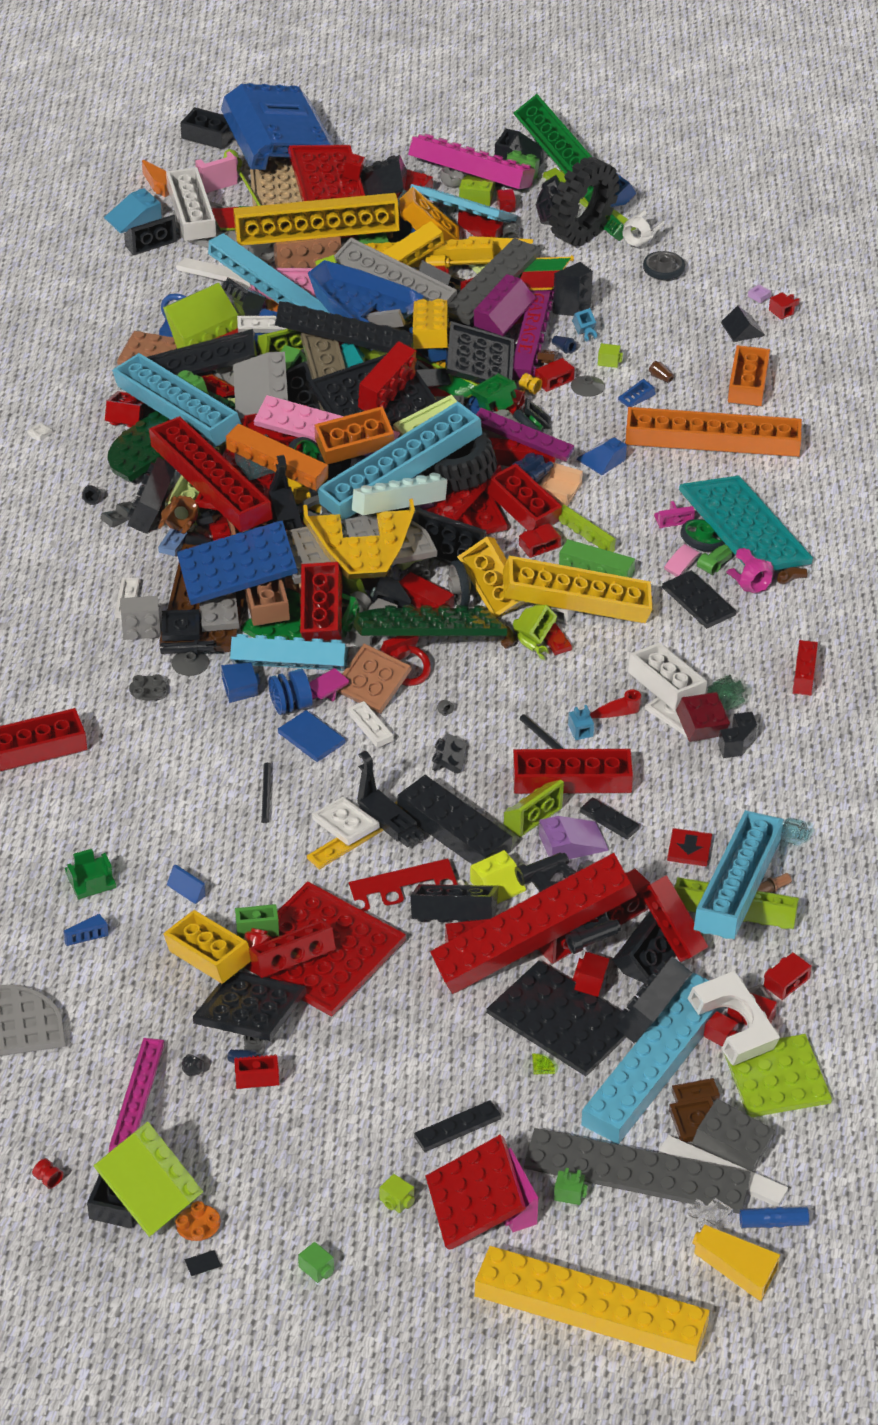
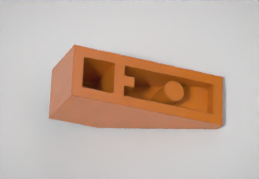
M142 160L143 175L156 194L167 197L169 192L167 189L166 171L146 160Z

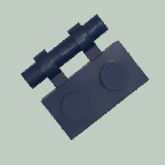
M528 453L523 459L513 463V465L516 463L536 482L545 477L554 466L551 461L545 463L543 455Z

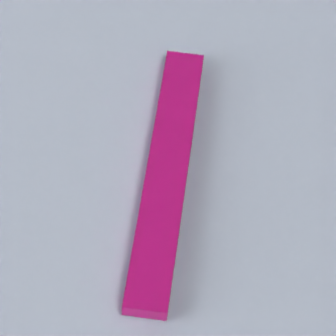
M143 1038L109 1145V1152L140 1127L163 1052L164 1040Z

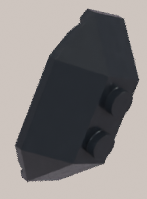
M557 175L542 184V190L535 204L541 224H549V218L553 216L550 214V208L556 203L552 202L554 194H560V190L557 189L560 184Z

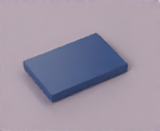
M307 710L278 728V733L316 762L345 744V738Z

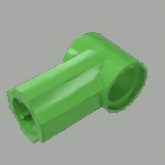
M725 544L719 546L709 555L707 553L702 554L697 561V567L713 576V573L718 572L721 565L732 557V552Z

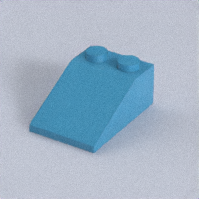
M145 188L130 193L104 219L119 233H124L132 227L162 218L161 203Z

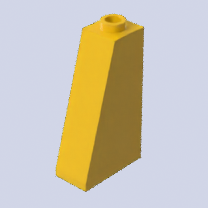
M704 1224L701 1232L697 1231L693 1238L692 1244L695 1245L694 1254L757 1300L762 1301L779 1267L780 1254Z

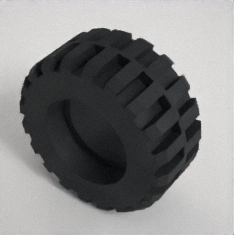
M482 434L430 466L429 472L438 473L441 477L447 479L446 491L453 490L454 492H459L460 490L465 491L472 487H478L479 484H483L487 479H490L497 468V460L492 442L486 435Z

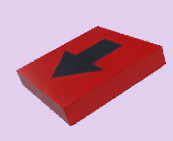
M673 828L667 861L707 867L712 833Z

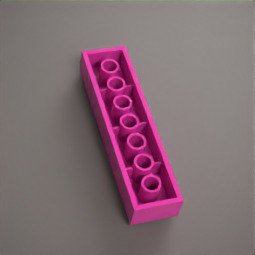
M431 134L412 136L408 155L517 189L530 188L532 186L536 169L530 168L531 165L516 164V160H503L502 156H491L489 152L482 150L478 152L475 151V148L466 146V148L461 147L462 144L457 142L448 143V140L444 138L435 139L434 135Z

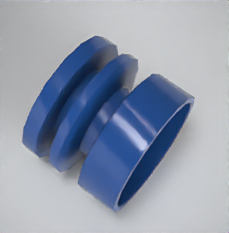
M302 668L288 672L287 679L283 673L278 674V677L276 675L269 677L270 698L279 715L285 714L286 710L288 713L293 712V703L298 710L312 706L310 684Z

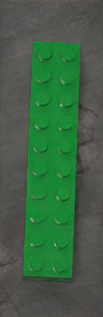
M538 94L534 95L513 113L520 124L564 175L568 170L572 172V166L577 162L580 163L581 159L592 157ZM589 186L588 192L584 196L588 203L592 196L593 186Z

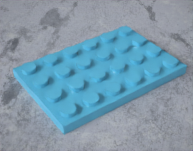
M411 184V188L414 187L424 197L429 198V200L451 207H458V209L473 212L480 216H487L489 219L509 223L511 220L516 221L518 217L516 214L439 190Z

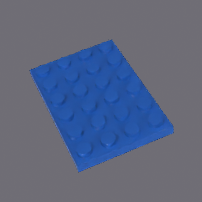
M283 521L274 522L177 552L191 605L298 573Z

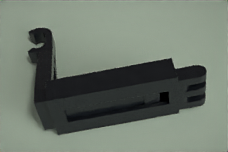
M284 455L277 456V470L270 485L268 495L276 522L283 521L285 531L302 528L303 525L294 495L287 483L286 459Z
M367 751L359 753V757L364 761L363 764L358 766L362 771L357 797L359 808L377 820L380 828L407 848L412 843L418 842V839H423V833L417 829V821L376 788L371 755Z

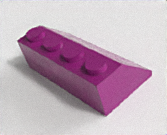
M506 274L474 309V326L504 336L536 300V297L522 279Z

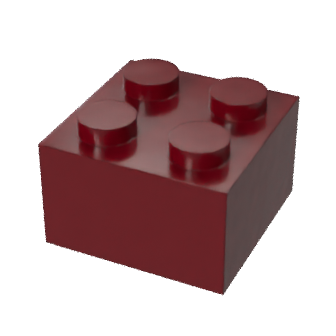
M717 692L682 697L676 709L689 742L719 737L720 729H728L730 725Z

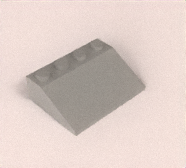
M268 352L233 364L235 411L238 413L240 422L244 415L258 413L266 395L288 401L285 352Z

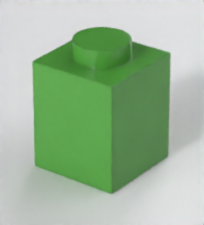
M315 1241L298 1254L299 1268L317 1283L323 1278L327 1279L332 1275L334 1271V1257Z

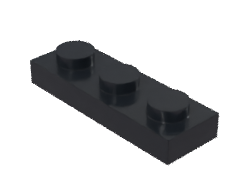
M593 797L580 808V813L626 840L639 830L640 824Z

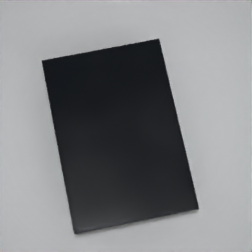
M215 1250L184 1259L191 1276L221 1267Z

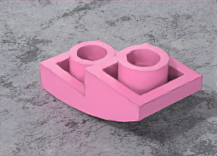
M684 544L666 563L664 570L676 577L680 576L688 567H691L700 552Z

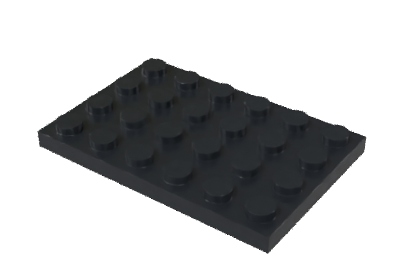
M538 960L486 1008V1013L586 1077L627 1038L615 1028L620 1021L617 1017L622 1011L599 997L574 990L576 984L574 981Z

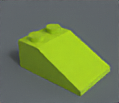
M466 175L461 180L459 197L490 206L497 182L478 176Z

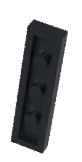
M489 1100L415 1132L414 1138L425 1153L501 1120V1114L492 1101Z

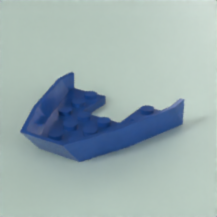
M326 260L308 272L317 299L329 313L356 318L364 322H369L364 317L374 309L380 312L400 309L406 323L413 317L414 301L424 298L422 294L407 286L359 269Z

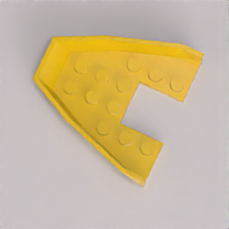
M409 499V510L377 513L379 536L343 538L340 514L308 516L307 505H303L305 525L331 562H339L342 573L347 579L385 577L400 553L415 511L413 499Z

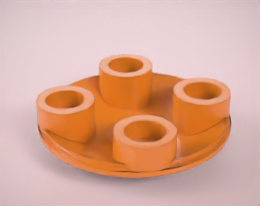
M195 1201L176 1217V1229L180 1236L187 1240L201 1241L210 1238L218 1231L221 1218L213 1207L204 1205L201 1201Z

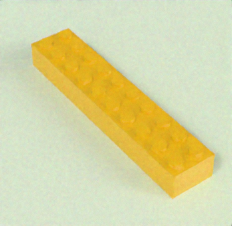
M395 193L233 208L236 241L241 246L399 231L398 199Z
M489 1246L475 1279V1297L696 1362L708 1327L710 1313L708 1309L493 1246Z

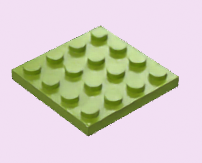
M806 1034L780 1038L773 1050L732 1066L725 1055L746 1114L750 1117L826 1105L832 1102L831 1095Z

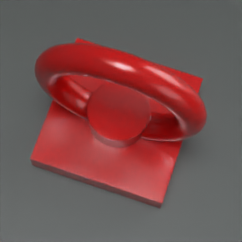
M396 636L383 641L380 649L381 652L398 660L404 659L410 653L417 655L421 659L424 666L423 672L416 678H406L402 683L405 686H416L423 683L431 671V663L424 651L415 647L419 636Z

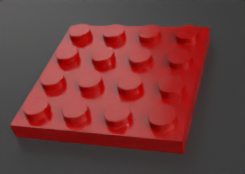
M501 1134L425 1175L443 1241L448 1250L454 1249L526 1209L505 1138Z

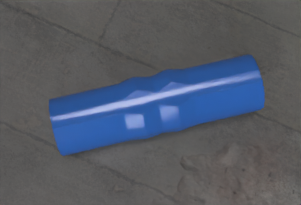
M808 1207L740 1209V1227L743 1229L808 1226Z

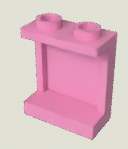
M230 151L227 152V157L209 163H204L201 159L195 161L206 193L237 184V178L239 177L237 171L238 160Z

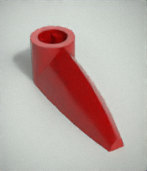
M634 689L627 690L623 698L599 707L591 712L590 716L592 719L638 713L641 707V693Z

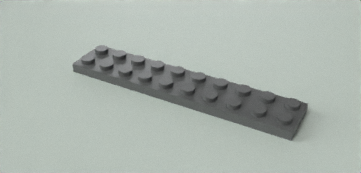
M534 1128L524 1163V1169L556 1176L558 1171H565V1168H569V1172L576 1174L577 1170H581V1174L585 1175L584 1182L737 1214L744 1207L751 1176L749 1171Z

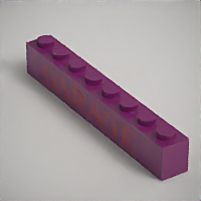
M531 290L536 300L525 311L513 358L512 380L520 381L524 373L535 376V365L539 363L537 356L538 352L542 350V344L540 343H544L545 334L543 332L547 330V322H549L550 312L548 311L552 310L551 300H553L554 290Z

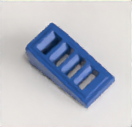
M642 379L620 395L618 400L627 407H633L655 396V387L645 379Z
M100 914L64 930L66 946L109 936L107 922Z

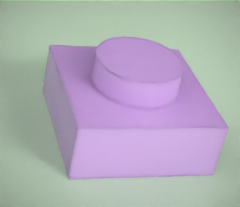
M758 284L748 291V297L762 303L771 297V291Z

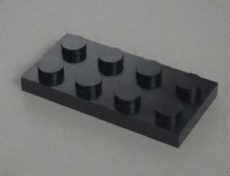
M692 570L662 583V588L706 629L736 615V610Z

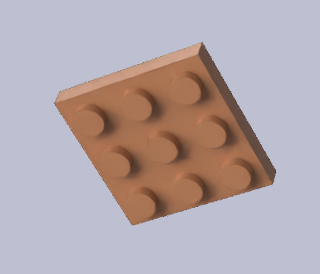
M134 331L117 359V364L121 365L138 353L148 357L177 349L174 338Z
M364 643L342 674L349 680V684L336 692L358 703L364 701L370 709L381 714L412 669L410 665Z

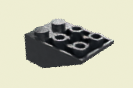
M505 129L495 143L494 155L502 156L503 160H507V154L517 150L526 156L527 154L535 155L536 158L540 159V168L548 156L537 143L520 131Z

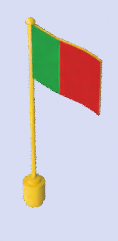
M430 255V257H426L427 263L432 266L445 265L446 269L450 267V264L489 263L491 261H450L446 255ZM574 256L536 258L523 271L520 279L530 290H552L554 288V273L565 269L568 263L574 260Z

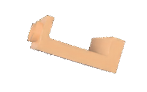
M553 463L554 466L545 476L540 486L561 506H568L582 485L583 471Z

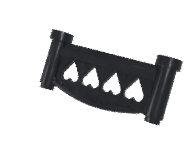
M559 852L529 865L522 864L515 867V875L519 884L525 886L532 882L539 892L558 883L550 881L556 873H562L563 878H567L575 874L576 871L567 865L569 864V858L565 852ZM607 912L595 918L598 919V922H587L570 931L565 937L571 953L576 954L583 951V948L618 934L621 931L619 921L617 919L609 920Z

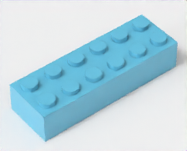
M237 634V637H232L230 660L233 664L252 663V666L332 670L335 668L338 671H345L347 668L348 648L345 643H342V640H331V643L323 642V639L305 641L304 638L294 637L293 640H286V637L282 636L267 639V636L264 635L248 638L246 634Z

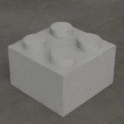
M158 596L120 598L123 640L152 639L161 636Z

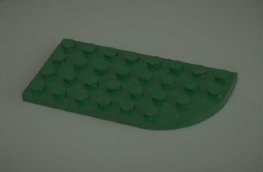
M208 390L209 396L235 411V403ZM155 411L143 420L138 421L128 430L123 431L112 443L108 451V463L112 472L122 479L132 482L147 472L151 462L155 463L157 457L164 460L151 446L149 428L170 419Z
M386 605L385 608L371 609L358 613L354 617L353 625L361 636H507L508 629L490 611L480 605H476L474 608H468L463 605H458L456 608H450L445 605H440L439 608H432L428 605H422L421 608H414V606L410 605L396 608L393 605Z

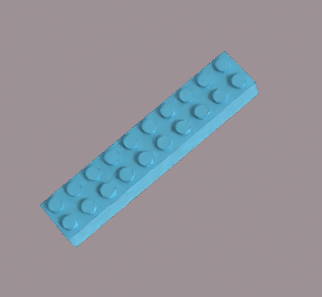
M140 353L112 370L119 388L170 420L180 416L213 447H217L226 441V435L238 423L241 424L236 411Z
M457 401L321 485L317 489L320 504L334 515L340 514L341 520L349 518L357 513L352 510L353 489L361 488L363 485L374 486L376 483L385 484L391 480L401 481L403 478H413L482 435L480 418Z
M744 811L696 909L694 930L700 931L703 934H713L725 939L735 940L779 845L784 819Z
M695 973L690 975L652 1025L644 1032L582 1109V1126L619 1145L704 1037L705 1023L716 1011L722 1014L726 1007H719L698 1015L687 999L694 986L709 981L708 979Z

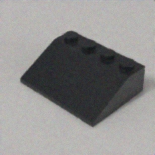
M393 155L388 157L387 160L376 161L371 166L363 167L360 179L365 196L388 193L397 194L405 191L407 169L400 155Z
M416 509L415 523L422 526L429 533L437 550V557L432 558L451 564L452 561L459 560L457 556L487 537L486 530L426 510Z

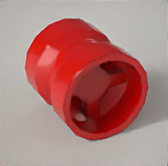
M48 1158L41 1159L32 1171V1175L38 1180H42L48 1189H52L59 1184L64 1176L63 1171L58 1167H54Z

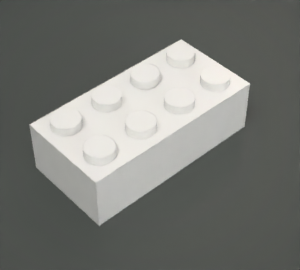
M660 642L630 653L628 673L674 711H676L682 697L706 693L707 681Z

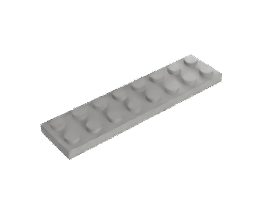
M350 238L334 255L338 264L359 269L407 286L424 296L423 299L427 301L443 299L447 300L448 305L457 295L456 289L353 238Z

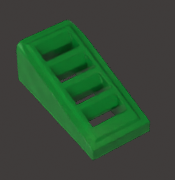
M613 214L611 216L607 215L606 219L608 222L603 228L613 238L621 241L624 224Z

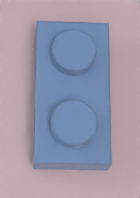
M171 528L158 546L159 553L176 556L185 543L187 533L182 534L180 533L181 531Z

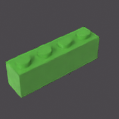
M567 539L559 552V565L631 578L635 570V558Z

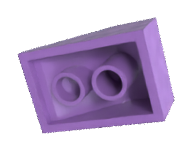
M555 816L541 819L539 822V837L548 857L559 852H565L569 859L609 850L595 821Z

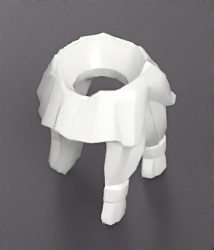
M641 210L637 215L626 221L623 228V237L629 245L642 247V244L647 243L653 238L665 221L651 229L647 221L642 217L647 212ZM631 228H638L641 232V237H634L631 233Z

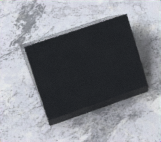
M738 305L721 321L722 326L733 342L763 337L765 335L752 315Z

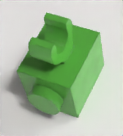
M565 1168V1171H558L554 1188V1201L576 1205L581 1204V1199L586 1198L588 1185L584 1184L585 1175L581 1174V1170H577V1174L569 1172V1168Z

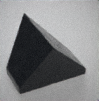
M526 398L524 414L527 417L532 415L543 426L542 429H550L551 417Z

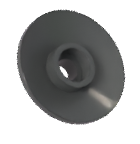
M590 375L579 376L571 382L573 392L585 397L599 395L605 388V384L601 379Z
M193 652L178 653L172 659V668L177 673L185 676L201 674L209 666V658L203 652L201 654Z

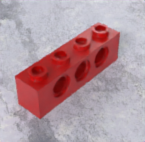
M324 920L253 946L249 948L253 971L263 978L270 977L281 970H288L299 963L308 962L314 957L326 955L330 951L335 950L336 947L332 927Z

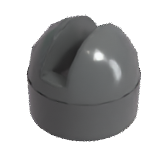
M441 700L437 705L438 712L443 716L451 714L454 710L453 703L448 700Z

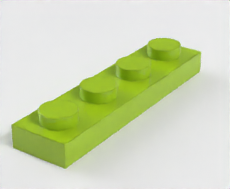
M566 505L562 506L561 515L559 516L561 524L568 526L576 534H580L588 542L598 546V548L615 552L616 539Z

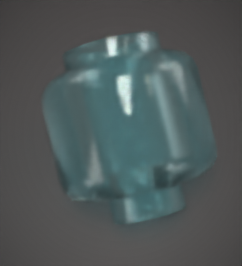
M792 817L787 818L783 822L781 840L796 846L805 843L810 832L806 822Z

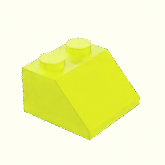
M505 850L470 866V882L473 885H498L497 904L526 891L525 886H521L516 878V863Z

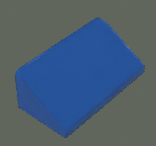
M176 864L172 867L167 881L168 887L194 904H197L206 897L204 882Z

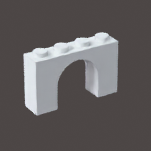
M735 971L692 988L687 999L698 1015L715 1008L729 1007L738 1011L745 1018L748 1029L727 1037L721 1048L732 1066L775 1048L780 1039L778 1031L771 1025L765 1012L760 1009L754 996L749 993L743 980Z

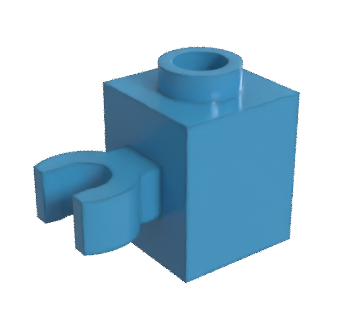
M591 309L575 313L572 322L578 335L585 333L584 340L586 342L589 341L588 335H592L596 339L597 333L594 330L596 321Z
M584 705L582 710L574 707V711L569 712L568 726L575 740L590 738L594 735V723L587 705Z

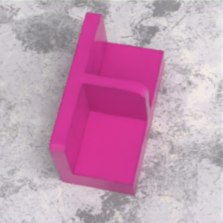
M670 501V509L654 513V517L659 528L678 526L694 519L695 510L693 506L677 508L674 501Z
M335 668L309 682L312 700L317 697L320 699L327 697L334 701L336 691L348 685L349 680Z

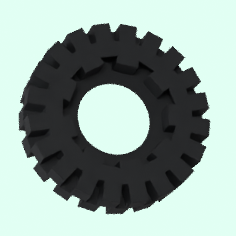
M589 157L583 158L580 163L574 164L572 172L568 170L564 176L566 182L561 181L557 188L560 190V194H554L552 202L556 204L550 208V214L553 216L549 218V224L552 226L550 229L555 234L554 236L573 246H583L585 242L588 243L592 240L593 236L596 237L601 232L600 226L605 227L608 222L606 215L611 216L614 210L610 206L615 204L618 198L615 193L619 191V184L617 183L619 176L616 173L617 170L612 165L597 158ZM589 186H593L588 206L582 215L576 218L575 216L578 215L580 207L578 205L580 199L584 198Z

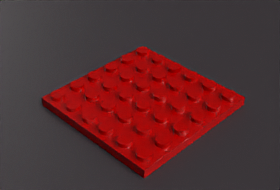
M307 881L277 911L279 936L324 920L332 927L336 949L326 955L314 957L308 962L299 963L288 970H281L266 978L306 986V994L301 1000L332 1017L406 941V934ZM251 962L244 966L247 970L255 973Z

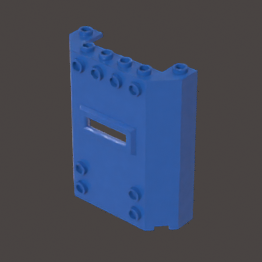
M240 84L223 98L221 111L250 169L266 170L269 156L290 157L288 148L292 145H334L311 101L298 86Z

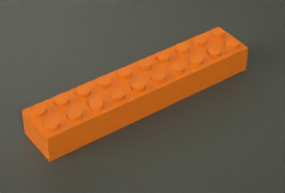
M628 407L625 444L799 457L802 419Z

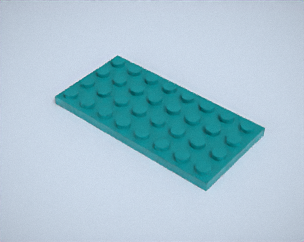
M739 475L680 484L679 491L703 519L710 524L711 528L714 529L735 555L740 548L750 549L751 554L755 558L771 562L773 570L812 564L813 557Z

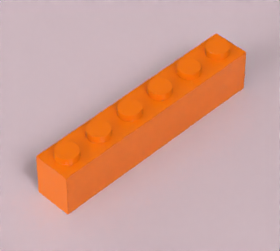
M239 423L226 435L228 450L274 472L277 470V456L284 455L287 466L286 477L315 491L328 479L327 464Z

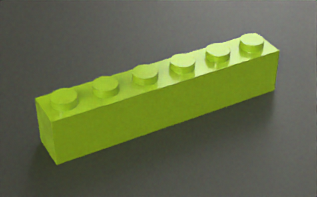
M677 877L674 888L687 911L696 912L709 882ZM757 891L743 922L749 921L759 923L760 925L778 926L782 929H794L799 898Z

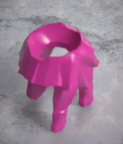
M738 549L736 558L745 564L743 572L740 575L734 568H731L726 573L735 579L746 592L759 593L766 590L773 577L771 562L755 558L751 554L750 549Z

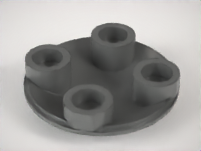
M160 674L153 676L136 675L129 686V691L133 697L139 700L150 701L162 697L167 691V684Z

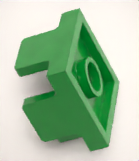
M499 373L470 389L471 394L477 398L479 407L491 411L489 404L495 401L498 410H504L513 405V399L517 397L514 390L517 388L516 383Z
M87 849L73 854L74 865H71V863L67 864L65 873L78 900L116 888L112 866L106 853L101 854L102 857L94 859L93 850Z

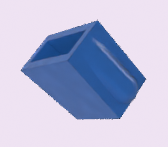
M252 663L221 665L222 681L229 703L258 696L260 679L258 673L255 674Z

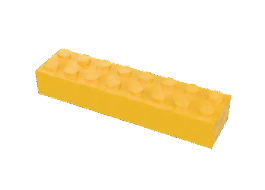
M510 555L503 568V598L639 623H646L652 611L650 581Z

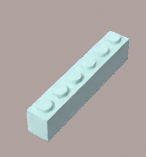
M430 473L429 476L419 475L412 479L403 478L401 481L391 480L389 483H376L374 486L363 485L361 488L353 489L352 510L361 515H369L409 507V499H413L414 506L443 501L446 499L447 479L441 477L438 473Z

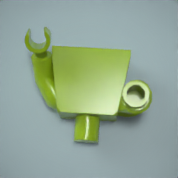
M536 604L533 607L524 609L519 619L513 621V630L517 633L520 643L531 651L535 650L542 660H545V657L541 653L547 652L549 654L546 646H538V644L542 643L553 623H556L557 615L547 605Z

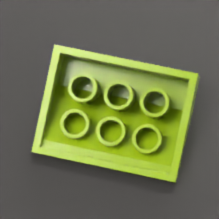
M220 283L213 284L163 307L177 349L215 339L238 328L237 316L239 315Z
M148 1121L93 1165L149 1237L204 1192Z

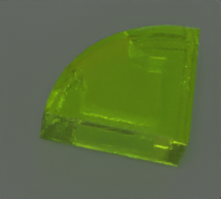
M532 1053L533 1075L555 1074V1067L550 1059L541 1054Z

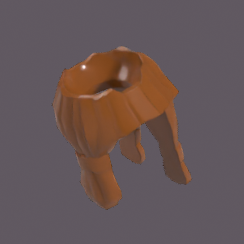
M173 496L171 503L161 512L162 519L158 528L161 529L163 524L166 523L169 528L181 531L180 533L182 534L187 533L198 518V505L195 500L187 496ZM182 506L188 510V517L181 520L175 516L174 511L177 507Z

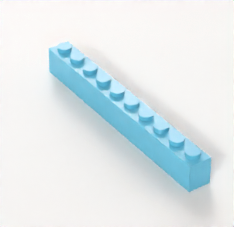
M224 233L209 240L208 254L278 304L279 301L290 302L294 305L306 306L329 313L317 298Z

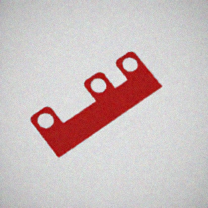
M448 858L348 882L354 901L362 900L365 903L364 908L360 909L362 911L370 909L366 896L369 894L380 892L383 904L388 906L401 903L404 900L400 888L402 886L434 879L436 885H440L443 879H450L453 885H458ZM389 892H396L399 898L391 902L386 899V895Z

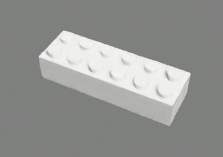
M198 168L166 171L167 189L184 241L216 237L215 218Z

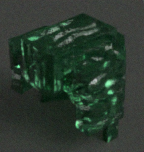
M731 674L721 677L708 686L707 693L717 692L724 710L733 709L745 702L742 695L745 692L744 686H742L743 684L740 680L734 682Z

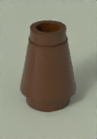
M654 361L649 367L651 376L669 383L674 378V375L662 362Z

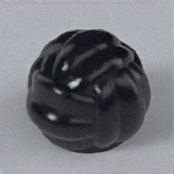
M87 485L83 489L82 499L89 505H95L99 502L101 491L93 485Z
M187 1054L182 1059V1070L187 1076H196L203 1071L204 1061L198 1057Z

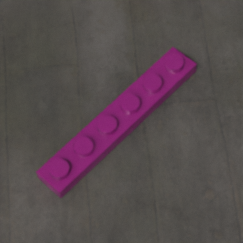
M480 408L476 414L481 420V428L567 462L574 451V445L484 408Z

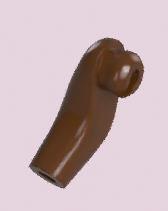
M787 568L779 572L777 582L787 584L794 579L807 578V569Z

